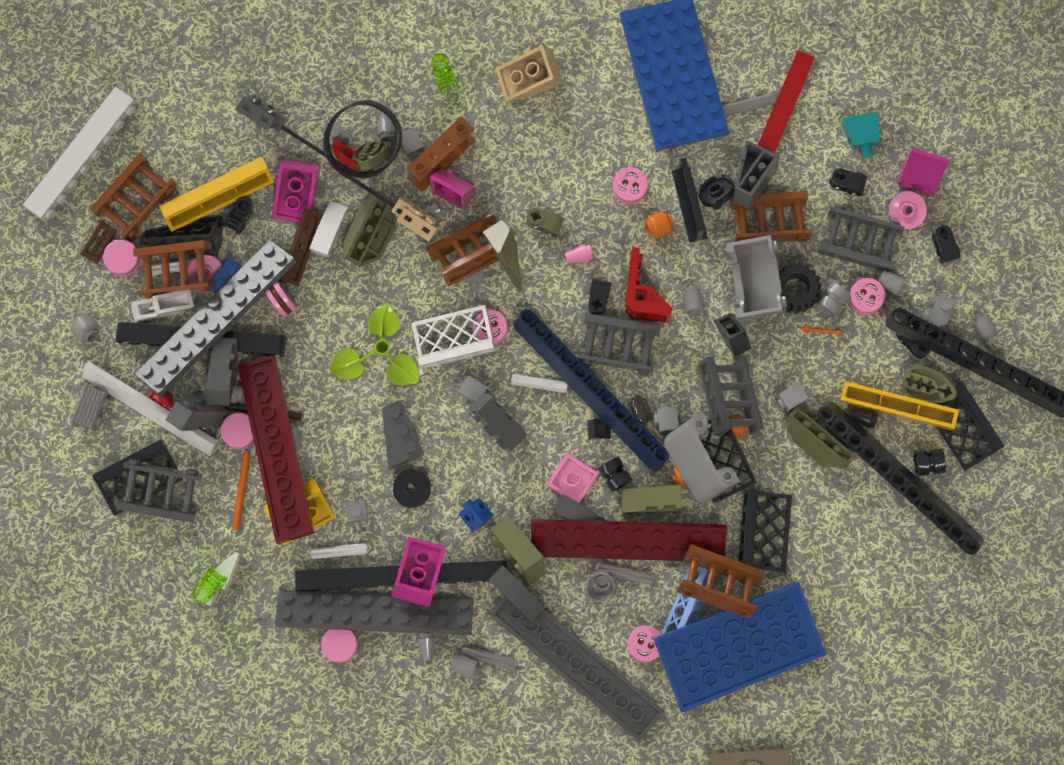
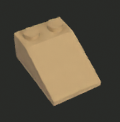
M544 45L495 68L506 102L545 92L563 83L553 50Z

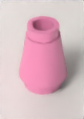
M583 244L565 253L567 263L590 262V260L594 259L591 245Z

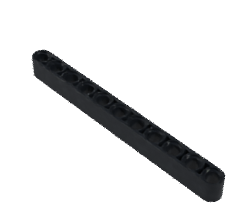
M896 308L887 316L885 323L890 330L1064 418V391L905 309Z
M829 401L819 408L817 415L823 424L965 553L969 555L978 553L983 545V537L836 403ZM825 409H829L832 416L827 415ZM839 422L845 423L846 429L841 428ZM853 435L859 436L861 441H856ZM868 448H872L875 451V455L870 454ZM882 461L888 462L890 467H884ZM896 474L902 475L904 481L898 480ZM911 487L916 488L919 494H914L911 491ZM925 501L932 502L933 507L927 506ZM940 514L946 515L948 520L941 519ZM954 527H959L962 533H957ZM972 540L976 542L977 546H971L969 544V541Z
M507 561L442 563L437 583L490 582L489 579L502 565L507 569ZM400 565L295 571V591L338 590L340 588L358 589L360 587L378 588L379 586L394 587Z

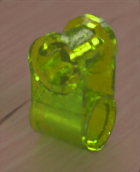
M442 53L435 54L431 62L439 92L450 86L456 87V79L447 56ZM441 60L445 62V65L437 67L435 63Z
M211 566L192 591L193 598L200 604L208 603L223 587L228 577H223L215 571V567ZM202 589L206 590L207 596L204 599H199L197 593Z

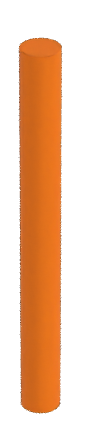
M243 453L232 530L240 529L251 456L248 453Z

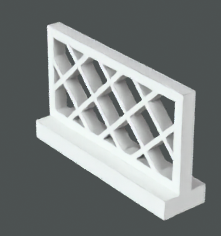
M486 305L412 323L419 357L418 362L422 368L497 351L493 341ZM483 311L484 317L480 324L471 319L475 312ZM458 316H463L467 319L462 328L453 324ZM442 320L449 323L443 333L435 329L438 321ZM469 321L478 326L473 335L464 331ZM426 325L430 328L425 337L419 335L417 326ZM451 325L460 330L454 340L446 335ZM482 328L487 331L488 339L479 340L475 336ZM433 330L441 334L436 344L427 340ZM462 332L471 337L468 343L464 345L457 342ZM444 337L452 341L448 349L439 347ZM425 342L434 346L431 352L427 354L422 353V346Z

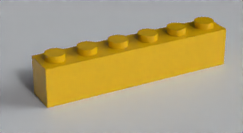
M260 157L159 207L172 232L235 202L238 198L245 197L274 183V180L263 158Z
M846 381L840 399L841 403L951 431L955 429L959 413L957 409Z

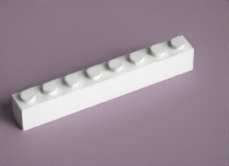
M115 86L25 201L23 206L43 222L53 217L56 206L58 204L61 205L67 198V192L77 186L78 178L81 174L85 175L88 172L89 164L92 160L99 158L101 149L112 141L113 133L123 127L124 119L127 115L131 116L136 109L134 99Z

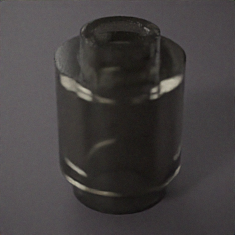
M642 395L632 398L628 404L632 415L641 424L652 421V412L647 398H642Z

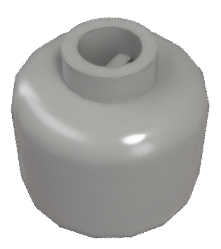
M78 315L73 319L71 331L81 342H92L99 336V324L90 315Z

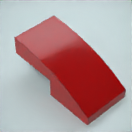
M334 137L333 151L336 158L354 170L357 163L351 158L355 151Z

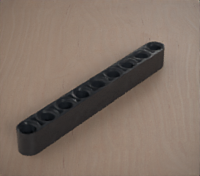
M118 322L115 342L120 344L122 342H129L128 344L131 345L147 344V346L160 347L181 327ZM227 331L221 337L236 338L238 352H242V354L254 355V353H258L261 356L274 354L285 357L287 338L284 336Z

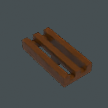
M100 222L80 254L98 264L105 248L111 243L117 231ZM104 228L105 230L103 234L97 241L90 255L87 254L88 250L90 249L91 245L100 233L101 229ZM108 232H111L96 257H93Z

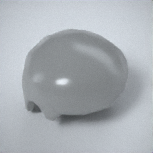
M596 571L588 577L585 591L591 600L605 602L607 598L614 594L616 582L614 577L608 572ZM596 588L601 589L602 593L597 592Z

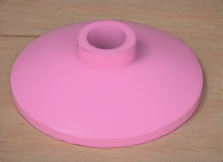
M904 191L897 194L889 205L891 220L899 222L901 226H905L904 229H912L919 226L927 214V206L924 199L912 191ZM907 206L912 207L911 213L906 212Z
M204 255L206 283H210L222 267V264L215 257ZM196 258L190 262L187 268L189 285L199 283Z

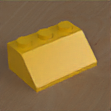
M315 479L304 483L313 527L316 529L336 517ZM266 504L263 508L271 522L268 505ZM288 541V542H285V543H283V544H284V546H285L286 544H288V543H290V542H292V541Z

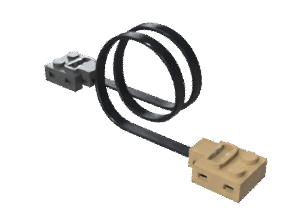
M247 95L241 99L235 109L236 111L267 131L270 128H274L278 132L284 130L326 157L334 170L393 208L391 212L399 216L397 222L428 242L439 227L438 220L429 214L425 216V212L421 208L402 197L394 204L354 178L376 176L387 169L397 157L402 143V130L397 117L391 110L371 100H359L346 105L329 121L323 137L324 151L285 127L284 125L289 117L268 103L262 104V100L256 95ZM367 105L374 107L387 115L395 127L396 147L388 163L378 170L372 172L355 171L336 160L332 155L330 149L332 127L337 118L346 109L353 106Z

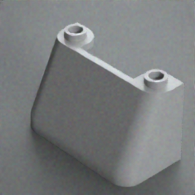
M768 235L726 243V250L730 255V264L732 265L737 297L736 305L739 307L736 308L737 319L744 323L784 312V308L787 307L786 296L782 295L776 251H779L777 240H773V237Z
M703 412L695 415L672 431L664 440L665 448L694 501L700 504L730 491L740 482L733 469L725 467L718 471L716 470L698 436L704 434L708 429V422Z

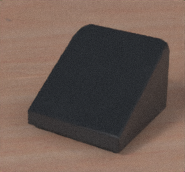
M602 419L588 420V440L611 439V429Z

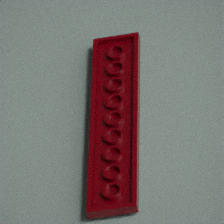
M273 354L237 365L275 542L282 544L315 534L276 357Z
M531 519V543L543 557L683 561L690 545L725 556L726 524Z

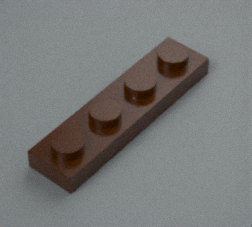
M307 208L304 209L289 251V255L296 260V263L279 280L299 286L311 253V243L323 217L322 214Z

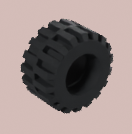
M799 262L797 265L790 263L789 266L785 265L782 270H779L782 295L786 296L787 307L785 309H787L788 313H791V311H794V314H799L800 311L802 313L806 312L807 309L813 307L820 296V289L822 287V284L819 283L820 277L819 275L816 276V271L814 269L810 270V266L807 264L802 266V263ZM790 279L803 281L807 287V294L803 297L791 296L786 290L787 281Z

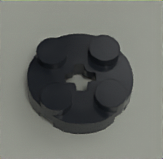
M722 174V177L719 178L713 176L700 186L698 197L704 206L719 209L734 196L735 184L730 176Z
M413 469L404 470L399 473L393 484V495L396 501L406 508H418L424 505L431 495L429 478L423 472ZM409 484H412V486L416 485L418 487L415 489L416 493L413 494L412 492L408 493L406 491L409 489Z

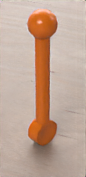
M808 325L802 327L804 333L810 331L835 334L836 336L842 334L840 329L809 328Z

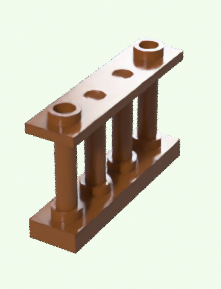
M460 116L406 168L412 174L408 180L422 193L431 184L430 177L432 174L442 169L446 170L475 142V139L470 135L474 128Z
M141 153L135 157L90 208L92 213L98 218L101 215H105L124 231L121 236L127 241L129 238L133 239L138 234L137 229L167 196L170 197L176 190L175 181L172 178L167 183L147 167L148 160ZM138 173H143L162 188L155 197L135 182L134 177ZM126 186L128 188L131 187L149 202L143 211L122 195V191ZM113 201H118L136 216V219L130 225L110 210L109 206Z
M807 191L760 194L751 209L757 210L759 233H748L746 210L748 208L734 202V196L731 197V211L736 210L738 212L740 234H736L735 242L771 235L773 240H777V242L797 241L803 243L811 239L812 229H805L802 207L807 204ZM792 206L795 208L797 230L786 231L784 207ZM766 208L776 209L778 231L767 232L764 211Z
M493 212L426 247L431 261L434 262L439 259L444 267L440 272L448 287L499 261L491 245L484 246L479 239L484 236L483 231L497 223ZM473 242L477 251L467 255L462 247ZM456 251L460 260L450 264L446 255Z
M201 240L133 249L134 257H141L143 261L146 290L137 291V295H145V298H152V296L161 293L197 289L198 292H207L209 288L216 287L215 283H206L204 253H206L205 250L212 249L211 241ZM194 251L197 260L199 283L189 285L186 255H188V252ZM176 253L179 259L181 286L171 287L168 258H170V254ZM152 256H159L161 258L163 288H153Z
M690 545L683 560L690 563L687 580H682L676 592L736 613L739 616L750 618L757 609V605L750 603L753 586L756 587L763 578L764 571ZM698 566L709 570L706 586L695 583ZM716 573L727 576L724 593L713 590ZM734 580L745 583L742 600L731 596Z

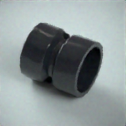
M933 449L929 453L926 450L915 451L914 465L916 475L926 476L930 472L934 475L944 474L946 472V461L943 449Z
M619 456L598 468L602 478L607 479L606 484L611 493L633 480L629 472L623 470L624 464Z

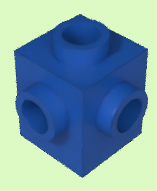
M480 497L474 501L470 499L462 505L464 509L458 514L472 532L482 527L494 516Z

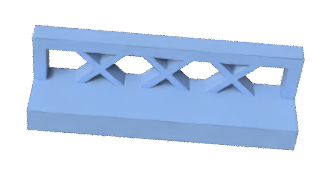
M690 566L684 578L685 580H687ZM698 566L697 571L700 574L695 583L706 586L709 570ZM716 575L714 585L716 583L718 575ZM678 593L662 634L670 632L671 627L674 625L678 629L700 620L707 603L692 597L685 599L683 594ZM684 607L683 615L678 617V610Z

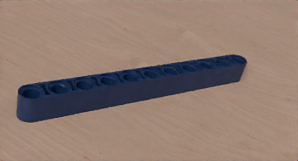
M522 310L514 321V329L649 469L653 471L660 470L669 459L667 450L531 310Z

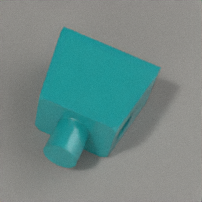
M878 111L843 118L841 126L851 150L861 149L863 158L874 156L872 146H877L880 142Z

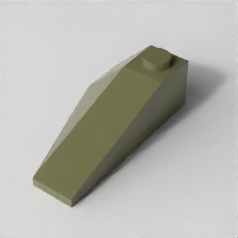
M501 220L483 231L510 280L518 292H520L522 285L518 247L514 238L516 233L510 224L507 226Z

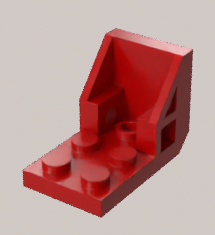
M632 247L625 312L631 319L669 323L672 307L652 287L639 285L641 273L637 272V270H641L643 254H639L640 248Z

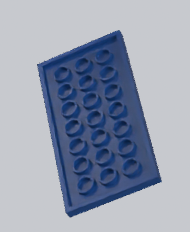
M672 0L620 12L624 35L656 152L729 135V129L693 0Z
M799 581L751 599L750 603L757 605V609L750 618L723 610L653 638L680 712H685L826 655Z

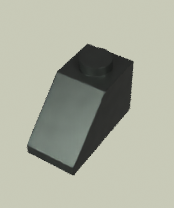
M732 313L714 321L728 349L734 356L743 354L751 349L746 330Z

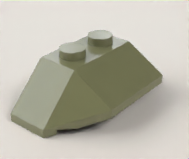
M376 191L378 194L382 195L383 197L394 203L393 199L386 196L380 191ZM372 195L359 208L344 238L343 258L358 267L381 258L397 226L396 216L391 212L393 209L391 206Z
M797 406L787 417L792 441L821 466L846 469L855 459V452L819 420L818 412Z

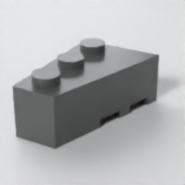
M746 140L734 189L733 201L751 209L778 170L780 156Z
M220 338L212 347L209 372L206 374L207 384L203 386V396H206L207 404L230 406L238 373L237 365H239L236 338Z
M197 390L177 400L166 421L180 431H196L198 427H203V430L214 427L215 430H218L230 411L222 405L207 404L203 391Z
M484 392L468 408L472 412L470 416L477 423L481 422L485 426L483 430L489 436L494 435L498 439L496 443L503 450L508 449L512 451L528 434L506 413L507 410L496 402L497 399L494 395Z
M400 400L383 407L388 469L391 471L424 456V452Z

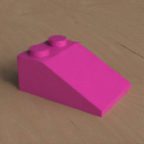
M912 148L903 163L897 184L901 185V188L905 190H919V193L925 196L934 195L949 159Z
M286 158L280 162L272 218L300 223L304 209H313L321 165Z
M443 169L432 174L430 177L432 193L466 210L476 192L473 182L468 179L462 180L458 178L455 172Z
M408 537L392 597L430 607L446 547Z

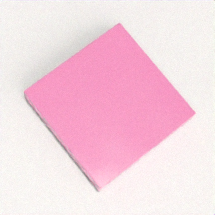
M566 453L546 485L557 493L565 494L581 503L599 473L569 453Z

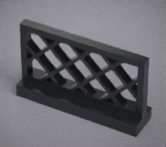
M686 157L681 158L678 169L672 170L671 173L688 241L692 243L708 239L690 166L688 167Z
M962 381L956 385L958 389L957 406L946 404V402L935 404L953 407L957 410L962 409L968 412L967 422L956 421L967 424L965 435L956 434L953 431H943L939 427L936 428L963 470L966 471L1002 449L1004 444ZM949 389V390L946 391L945 393H946L947 396H948L949 394H951V393H953V392H951L950 389ZM969 425L976 426L979 429L978 438L967 436ZM952 435L964 438L962 448L953 447L951 444ZM966 438L977 440L975 451L964 449ZM979 442L988 443L992 450L986 454L977 452ZM963 451L974 454L973 462L968 465L964 464L962 461Z
M710 419L707 421L708 425L711 424V427L707 429L709 430L706 441L700 440L702 443H705V450H707L708 445L717 448L715 457H710L714 466L717 462L726 465L725 467L737 469L738 478L741 471L745 472L751 480L746 484L739 482L738 485L740 487L736 488L735 486L730 492L712 499L713 503H718L758 482L732 427L728 431L729 435L724 433L721 436L719 445L709 442L712 432H714ZM725 436L733 441L731 450L722 447ZM721 449L730 452L727 463L717 460ZM733 454L741 458L739 467L730 464Z
M163 439L92 475L114 516L123 512V510L116 511L112 503L115 496L119 498L124 497L117 495L116 491L119 483L127 485V483L120 481L122 473L125 471L129 472L128 468H123L125 461L138 459L141 460V463L146 462L165 468H170L167 467L170 462L171 469L178 470ZM163 451L167 457L165 466L154 463L156 455ZM137 472L138 475L147 477L144 488L135 486V488L143 491L141 498L134 501L142 502L145 499L144 493L147 487L148 475ZM163 474L161 479L156 478L160 483L153 496L166 489L167 484L161 487L162 482L167 483L166 480H163ZM119 475L117 480L112 479L113 477ZM178 477L175 480V484L182 481L183 478ZM108 480L116 482L114 492L105 491L102 483Z
M754 489L744 491L738 562L760 570L786 572L792 495L762 492ZM758 496H764L769 501V504L763 509L758 504ZM779 498H787L786 508L780 511L774 502ZM771 505L778 513L772 519L764 512ZM760 514L768 521L762 528L756 523V517ZM779 516L785 521V526L781 530L773 523ZM769 524L776 531V534L770 539L763 532V529ZM759 533L766 540L760 547L754 542L755 536ZM778 535L783 540V546L779 549L771 542ZM767 544L775 551L768 558L761 550ZM757 552L765 560L760 565L752 564L753 556ZM776 554L782 560L781 568L774 567L769 561Z

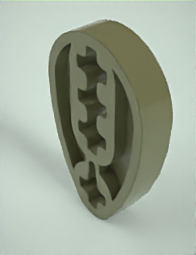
M386 141L365 143L354 150L355 154L352 157L353 161L357 163L356 168L359 171L371 170L388 158L390 155L389 145Z
M926 365L910 368L902 380L904 393L910 398L935 404L954 400L958 395L957 387L947 376ZM914 376V380L920 381L923 379L924 383L932 381V385L935 388L929 392V388L926 386L921 387V389L919 384H912L911 386L908 378ZM950 387V391L953 394L946 397L947 394L940 391V389H948Z

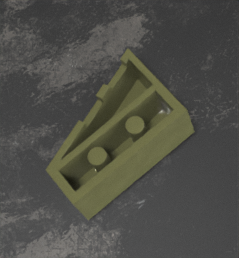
M667 484L657 487L656 485H645L644 488L625 486V489H621L622 515L680 513L682 509L681 485Z
M509 516L490 529L492 536L490 540L495 547L500 548L505 559L510 562L527 587L546 574L544 557Z

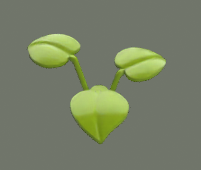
M389 302L378 306L368 319L367 326L369 332L373 335H379L380 338L375 343L373 350L359 359V354L356 350L351 348L342 349L335 355L329 368L330 372L338 378L346 380L355 379L364 372V366L361 362L375 354L378 357L387 356L389 362L392 363L388 365L386 375L388 380L394 385L405 386L419 382V372L413 359L406 354H398L392 360L389 353L390 344L383 338V335L386 337L393 336L400 326L399 318Z

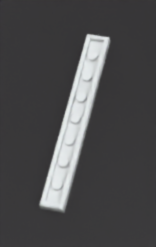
M88 361L85 364L82 378L209 456L213 454L217 444L216 439L200 429L196 431H180L166 421L170 413L169 410Z

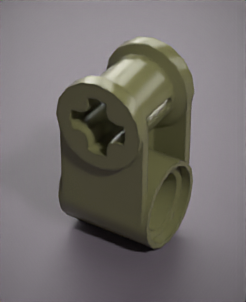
M532 208L528 212L526 222L533 229L547 235L550 233L553 237H558L564 218L555 213ZM537 215L538 219L533 221V217Z

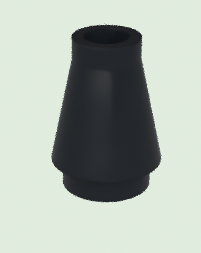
M852 408L849 414L853 420L868 429L870 427L875 428L879 415L874 413V410Z

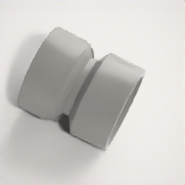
M830 282L824 291L826 295H821L815 305L829 317L836 318L842 309L840 305L846 304L851 295L842 286Z

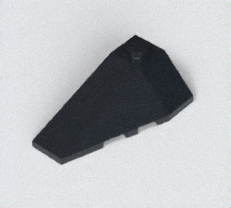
M202 217L198 219L199 223L187 224L172 232L168 225L145 230L140 241L142 244L162 246L206 240L211 241L212 249L205 250L206 253L204 255L215 256L218 255L222 247L223 217ZM194 251L188 252V254L196 255Z

